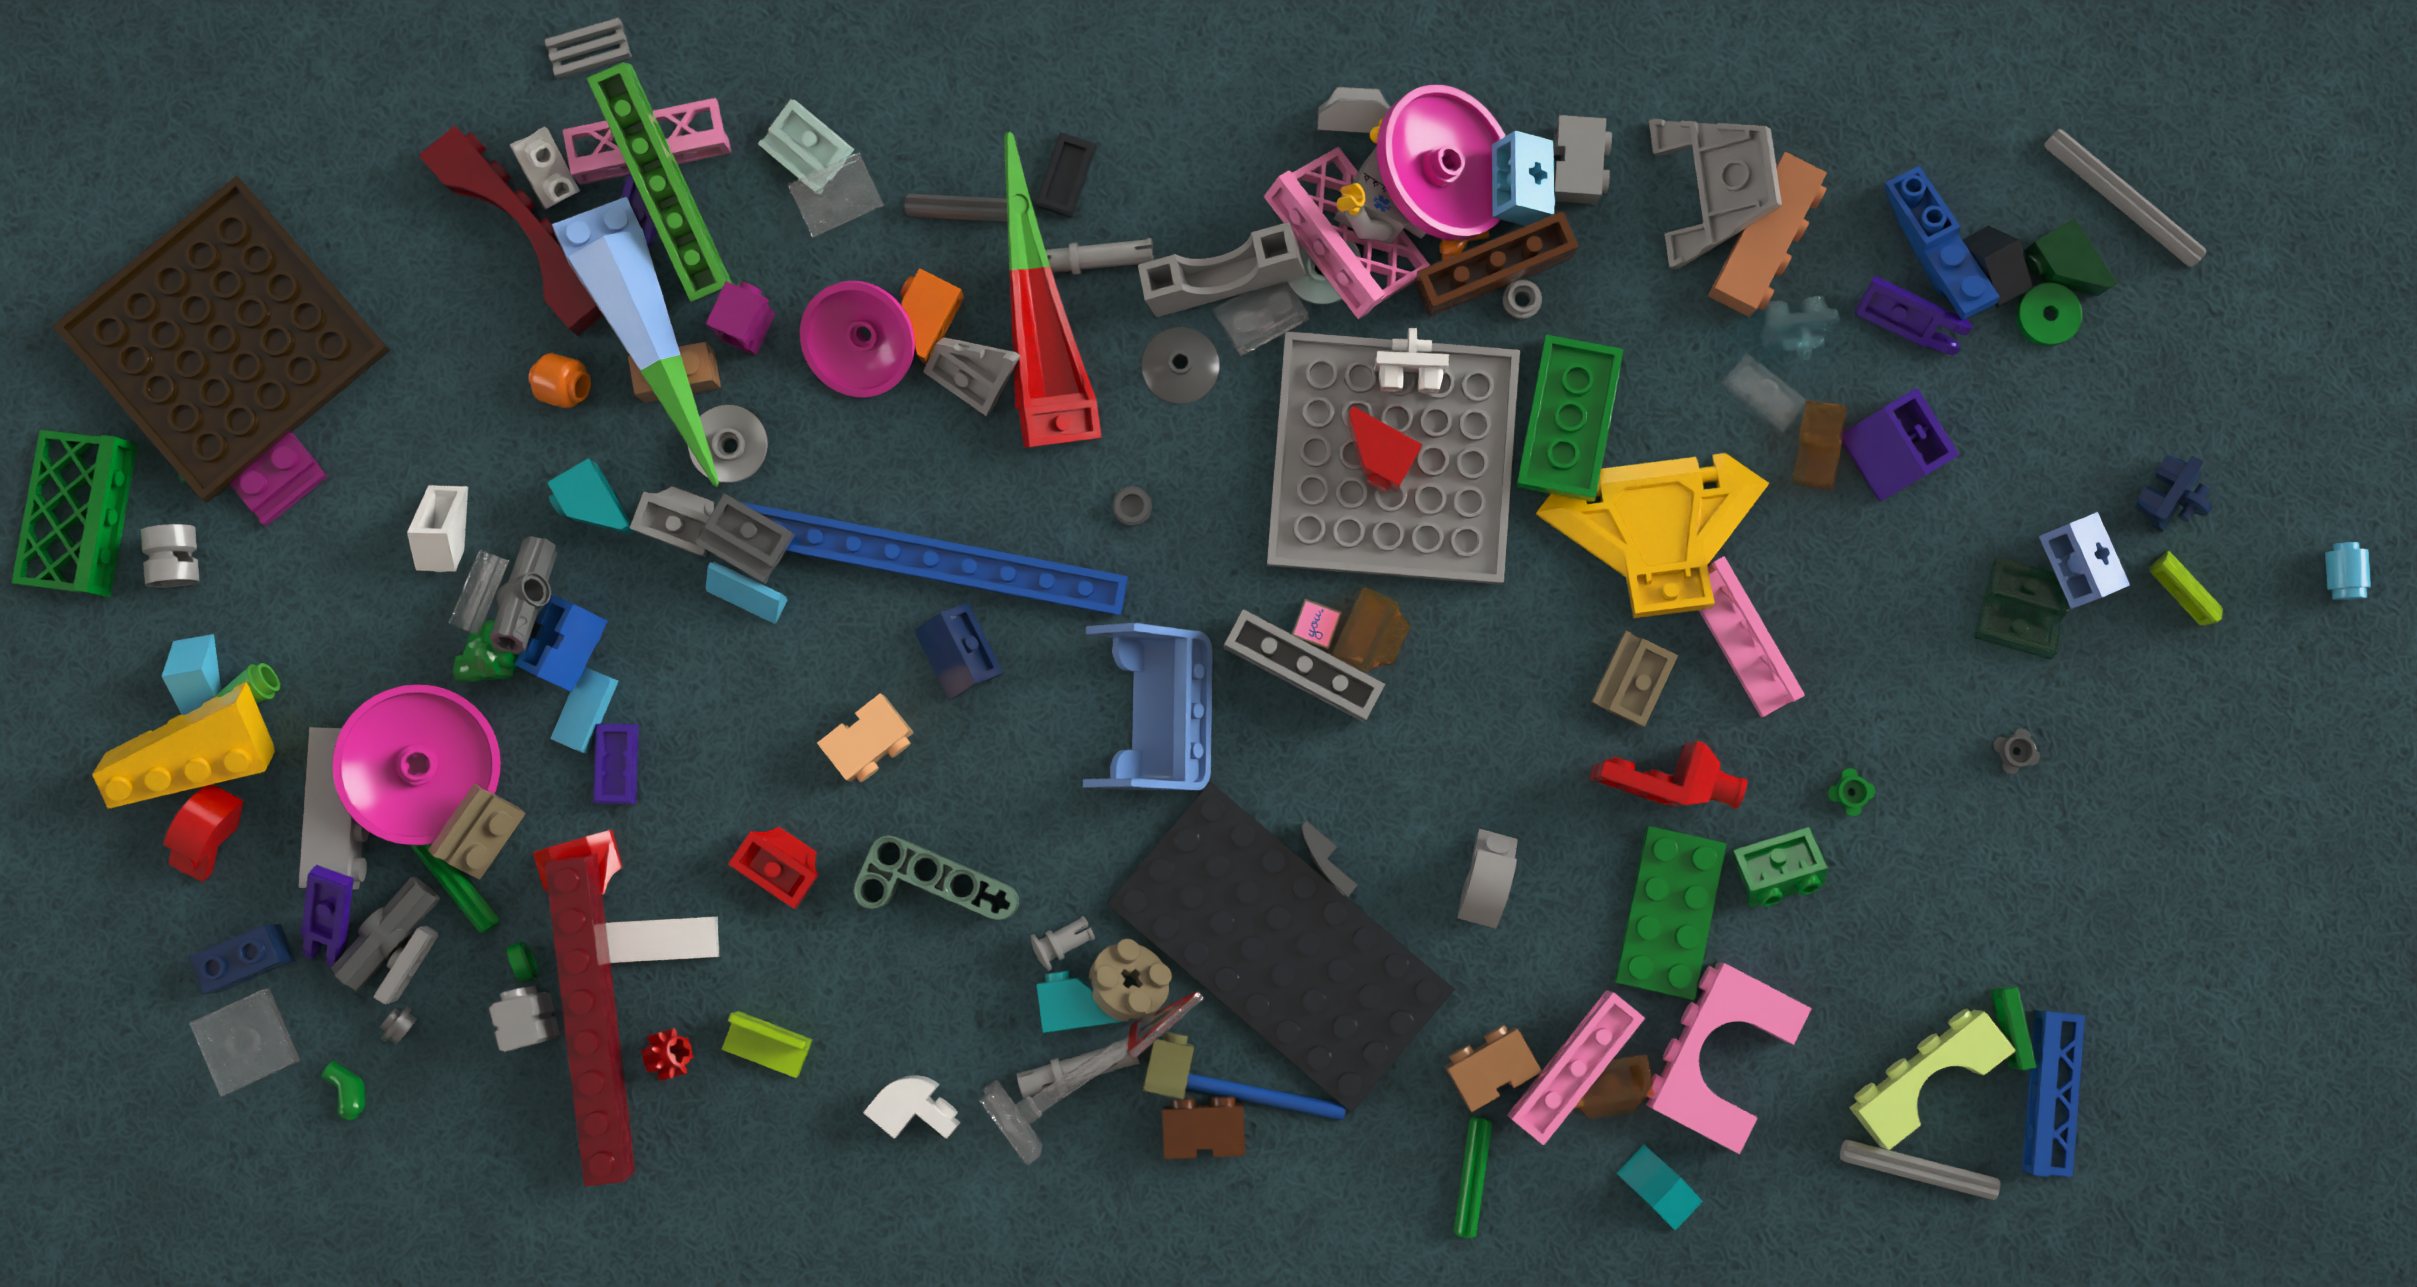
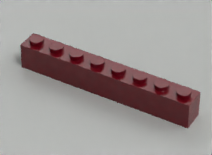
M596 853L556 858L545 862L584 1187L625 1182L635 1172L603 898L601 895L598 857Z

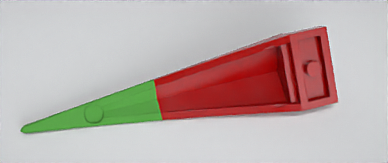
M1009 131L1004 136L1012 341L1013 352L1020 355L1014 368L1015 409H1019L1024 448L1102 438L1097 400L1058 293L1030 200L1015 139Z

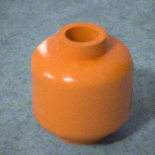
M548 353L542 356L531 367L529 372L532 393L538 401L561 408H572L583 401L590 391V375L587 373L585 365L580 360Z

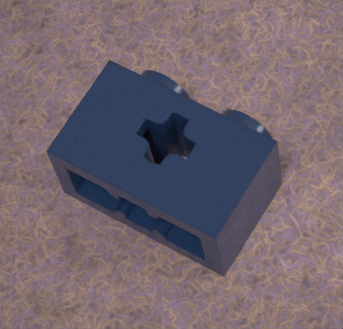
M281 924L262 925L189 956L203 994L223 992L295 961Z

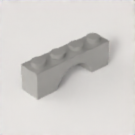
M1290 222L1251 232L1249 239L1242 246L1220 256L1190 259L1174 254L1138 265L1145 301L1156 317L1306 276L1299 240Z

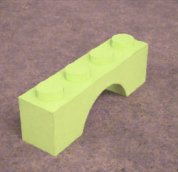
M1968 1009L1960 1011L1949 1020L1948 1024L1951 1028L1940 1037L1935 1033L1925 1038L1917 1046V1049L1920 1051L1909 1061L1905 1058L1898 1060L1886 1070L1885 1073L1889 1077L1876 1086L1874 1083H1870L1855 1094L1854 1098L1857 1102L1849 1108L1879 1147L1890 1150L1921 1126L1917 1112L1918 1095L1924 1082L1933 1073L1949 1066H1962L1973 1073L1985 1075L2016 1051L1985 1011L1973 1010L1970 1012Z

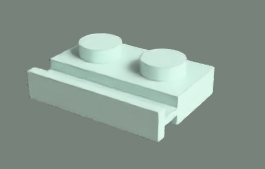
M790 99L770 126L765 138L758 142V145L814 192L819 194L824 190L823 187L826 183L832 180L854 151L850 145L793 99Z

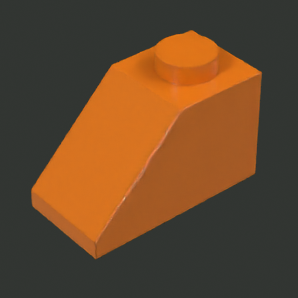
M919 268L915 277L909 276L905 281L900 297L903 298L901 301L902 307L913 327L917 355L922 363L927 364L936 343L945 336L965 297L960 288Z

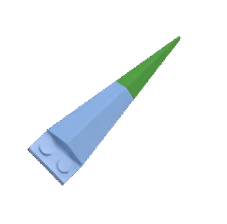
M627 197L552 224L570 267L635 362L711 483L718 487L719 479L645 236Z

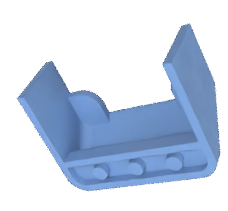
M1140 623L1086 626L1087 635L1113 638L1112 654L1117 666L1124 671L1134 672L1132 750H1120L1114 755L1110 766V779H1083V787L1185 791L1202 790L1205 788L1211 775L1213 651L1208 636L1200 631Z

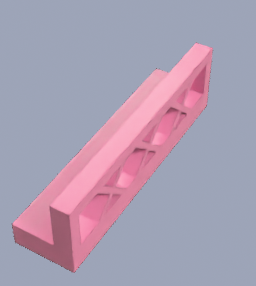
M716 98L653 111L658 122L668 120L677 126L671 136L666 139L677 164L731 153L729 139L723 130L719 104ZM710 111L714 129L696 132L688 127L695 114ZM678 117H683L681 121L676 119ZM607 121L562 130L570 173L580 185L628 175V173L631 174L619 147L611 142L614 136ZM683 131H685V132L688 133L687 135H682V136H681V134L683 133ZM606 133L604 137L599 134ZM592 136L600 142L592 155L578 157L574 139ZM607 147L612 149L611 151L604 152Z
M1725 556L1708 565L1715 604L1712 609L1699 610L1760 717H1764L1785 704L1805 696Z
M1606 990L1507 1116L1542 1145H1545L1645 1017L1614 992Z

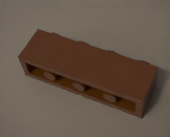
M1562 211L1417 271L1414 284L1428 316L1432 317L1507 286L1514 281L1524 279L1570 260L1579 246Z

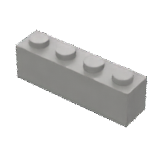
M1244 609L1224 644L1225 650L1362 722L1367 720L1385 686L1384 683Z
M309 727L298 888H306L307 876L315 865L354 878L353 889H359L360 882L365 880L367 874V862L365 858H361L362 842L367 841L369 831L359 825L344 808L333 780V753L342 728Z

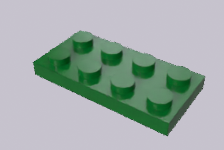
M1546 334L1516 487L1586 501H1595L1624 349Z
M1652 826L1646 827L1614 982L1695 1000L1727 843Z

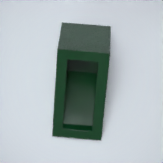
M2075 218L2038 239L2023 250L2027 256L2025 262L2028 270L2035 277L2040 276L2044 283L2061 284L2070 290L2095 296L2103 294L2117 284Z

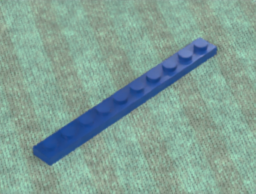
M741 502L795 534L785 552L1110 615L1121 616L1128 576Z

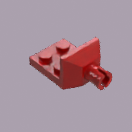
M1700 741L1683 745L1674 776L1656 770L1640 773L1634 771L1635 763L1618 757H1612V759H1606L1603 762L1594 764L1589 780L1669 807L1709 802V800H1715L1738 809L1744 798L1748 780L1745 778H1738L1719 770L1721 766L1720 761L1707 744Z

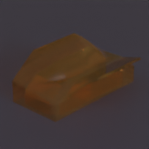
M1363 586L1331 656L1365 674L1375 667L1392 665L1411 626L1400 613L1399 603Z
M1646 1054L1614 1057L1574 1108L1581 1109L1590 1120L1636 1113L1643 1099L1647 1096H1654L1648 1056Z

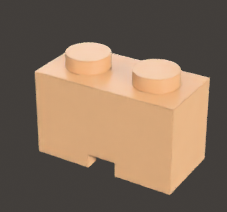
M881 693L855 713L859 720L851 727L845 726L842 723L817 742L846 781L852 782L856 778L860 783L865 781L879 769L876 762L886 754H889L891 758L897 756L911 744L907 738L914 732L889 700Z

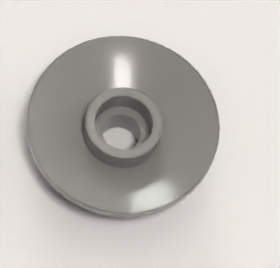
M721 405L706 411L700 416L719 482L735 483L753 475L760 468L767 453L768 441L762 423L752 412L735 405ZM730 439L736 440L737 449L733 453H726L724 451L725 442ZM689 448V454L693 464L704 476L708 478V476L702 469L701 465L697 461L696 457Z

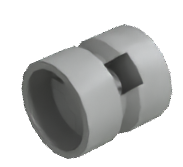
M170 524L141 529L142 552L149 556V559L143 563L145 586L169 588L200 583L198 560L191 557V553L197 550L194 526Z

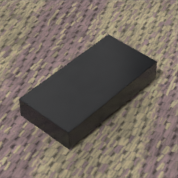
M1059 133L1035 202L1036 207L1073 218L1097 149V144L1065 133Z

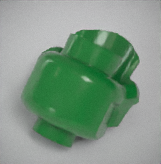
M495 619L484 621L478 627V630L470 633L463 655L455 657L453 675L456 681L467 683L484 679H508L518 671V666L514 664L520 653L502 652L491 645L492 639L489 636Z

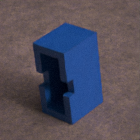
M551 594L550 600L545 604L536 621L542 625L536 638L529 637L525 651L520 653L514 665L572 692L577 681L582 676L584 667L596 644L601 639L602 632L608 621Z

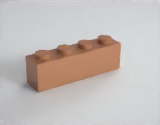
M1784 152L1776 163L1782 206L1740 232L1708 294L1709 297L1748 317L1757 308L1763 311L1774 293V289L1769 287L1774 275L1776 274L1781 277L1792 257L1786 253L1792 240L1797 243L1800 241L1809 224V221L1804 219L1809 207L1816 209L1827 189L1821 185L1827 172L1787 152Z

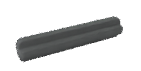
M908 194L905 199V213L909 217L1008 222L1007 199Z

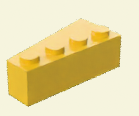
M246 681L234 687L233 691L204 702L201 707L186 715L181 714L169 720L166 725L154 731L149 730L106 752L92 776L109 809L265 772L275 750Z

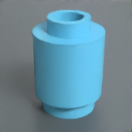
M2359 542L2333 544V551L2325 552L2327 590L2332 591V600L2367 598V588H2371L2368 549H2359Z

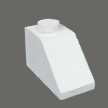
M428 485L407 531L416 570L434 572L456 571L465 546L468 487Z

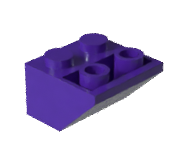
M1918 388L1903 395L1838 435L1879 502L1960 455Z

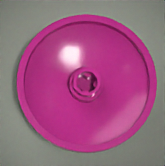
M1427 85L1417 88L1396 101L1387 111L1380 125L1377 139V159L1385 188L1400 212L1412 224L1427 234L1451 241H1461L1476 237L1491 229L1500 221V219L1493 218L1492 144L1505 137V134L1492 114L1467 93L1444 85Z
M405 685L373 696L357 708L349 717L335 744L332 771L339 799L350 816L370 833L391 842L406 845L431 844L435 841L474 783L482 789L495 794L500 776L501 761L498 742L489 722L468 700L454 692L436 686Z

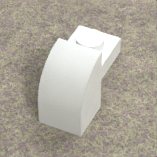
M917 1075L902 1077L887 1085L863 1112L894 1139L916 1114L946 1139L961 1123L954 1118L958 1112L951 1104L941 1097L936 1102L930 1098L940 1084L930 1078Z

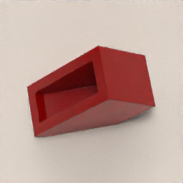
M1352 406L1348 414L1347 423L1361 471L1368 476L1366 481L1383 492H1388L1389 488L1397 492L1423 444Z

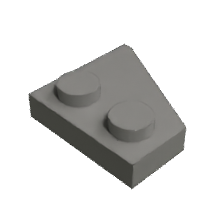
M943 337L936 343L923 372L987 416L996 406L1020 355L1008 350Z

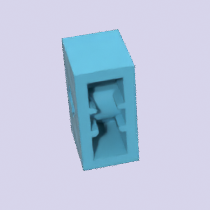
M1514 131L1492 144L1493 218L1528 226L1554 215L1556 202L1554 195L1555 160L1552 140Z

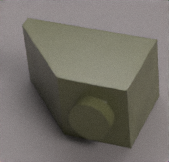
M1164 1031L1163 1038L1155 1037L1143 1091L1184 1099L1194 1045L1187 1044L1188 1036Z

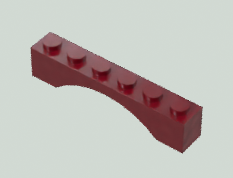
M454 125L424 150L419 157L454 194L474 197L493 204L518 221L530 238L539 259L543 277L544 301L564 324L579 336L603 314L570 267L560 244L556 241L557 237L552 223L546 217L539 221L531 212L536 207L534 202L521 188L514 192L506 183L512 178L497 160L489 164L482 156V153L487 149L471 131L464 135Z

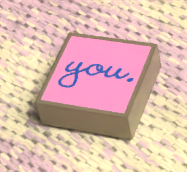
M1305 599L1292 635L1304 642L1328 650L1342 612Z

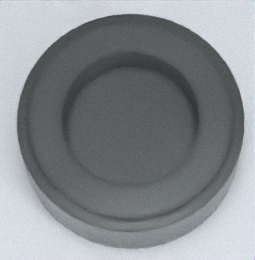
M1130 486L1123 488L1116 494L1113 500L1114 515L1123 525L1130 527L1139 526L1145 523L1151 515V499L1139 487Z

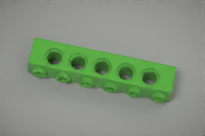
M623 62L588 77V83L690 302L721 290L725 281L732 284L632 65Z

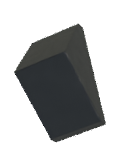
M1987 226L1962 240L1999 294L2000 298L1997 304H1995L1997 309L2031 291L2033 286L2019 239L1991 226Z

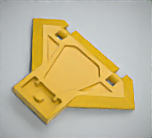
M1726 453L1712 455L1713 466L1699 468L1696 457L1601 469L1596 497L1600 496L1601 503L1587 504L1586 500L1550 494L1536 512V515L1626 577L1633 618L1712 609L1715 602L1708 564L1767 488L1769 482ZM1716 482L1717 488L1704 489L1703 483Z

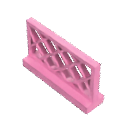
M1337 147L1293 173L1289 170L1278 176L1264 195V198L1283 223L1290 222L1300 245L1357 319H1360L1368 314L1374 306L1413 283L1417 271L1431 265L1403 230L1392 243L1386 244L1381 241L1361 240L1354 231L1347 230L1348 226L1340 223L1339 227L1328 221L1323 214V210L1337 213L1338 208L1336 202L1324 199V187L1340 191L1341 187L1352 184L1358 173L1341 149ZM1334 162L1343 174V181L1325 176L1326 166ZM1304 180L1317 184L1316 197L1308 195L1299 181ZM1351 241L1364 245L1363 258L1355 256L1346 242ZM1372 248L1389 252L1388 265L1371 260ZM1397 255L1408 258L1416 269L1410 272L1396 268ZM1370 271L1386 275L1387 287L1382 290L1370 275Z

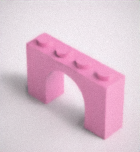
M1717 962L1714 968L1709 966L1701 977L1699 988L1703 989V992L1697 1004L1690 1002L1683 1013L1681 1024L1685 1025V1028L1679 1040L1672 1038L1666 1047L1663 1060L1667 1061V1064L1661 1076L1655 1074L1651 1078L1645 1091V1096L1649 1097L1646 1105L1740 1154L1758 1117L1721 1099L1707 1087L1699 1069V1054L1702 1044L1707 1036L1717 1027L1729 1022L1743 1021L1786 1043L1794 1045L1812 1008L1725 963Z

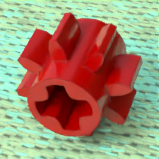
M676 1028L658 1032L647 1037L650 1044L645 1050L641 1051L646 1072L658 1073L659 1081L687 1073L685 1065L690 1059L694 1058L688 1037L677 1036Z

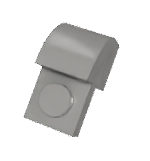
M1479 829L1474 844L1471 867L1462 890L1457 918L1497 928L1514 877L1518 839Z

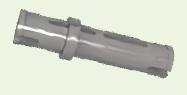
M1152 238L1087 246L1070 243L1068 248L1045 250L1052 273L1072 271L1073 275L1081 274L1082 270L1142 264L1154 260V255H1152L1154 253Z
M1124 1041L1059 1061V1058L1050 1060L1051 1064L1016 1073L1023 1099L1055 1088L1061 1091L1067 1089V1085L1077 1081L1137 1065L1139 1060L1136 1049L1134 1048L1127 1052L1128 1041Z

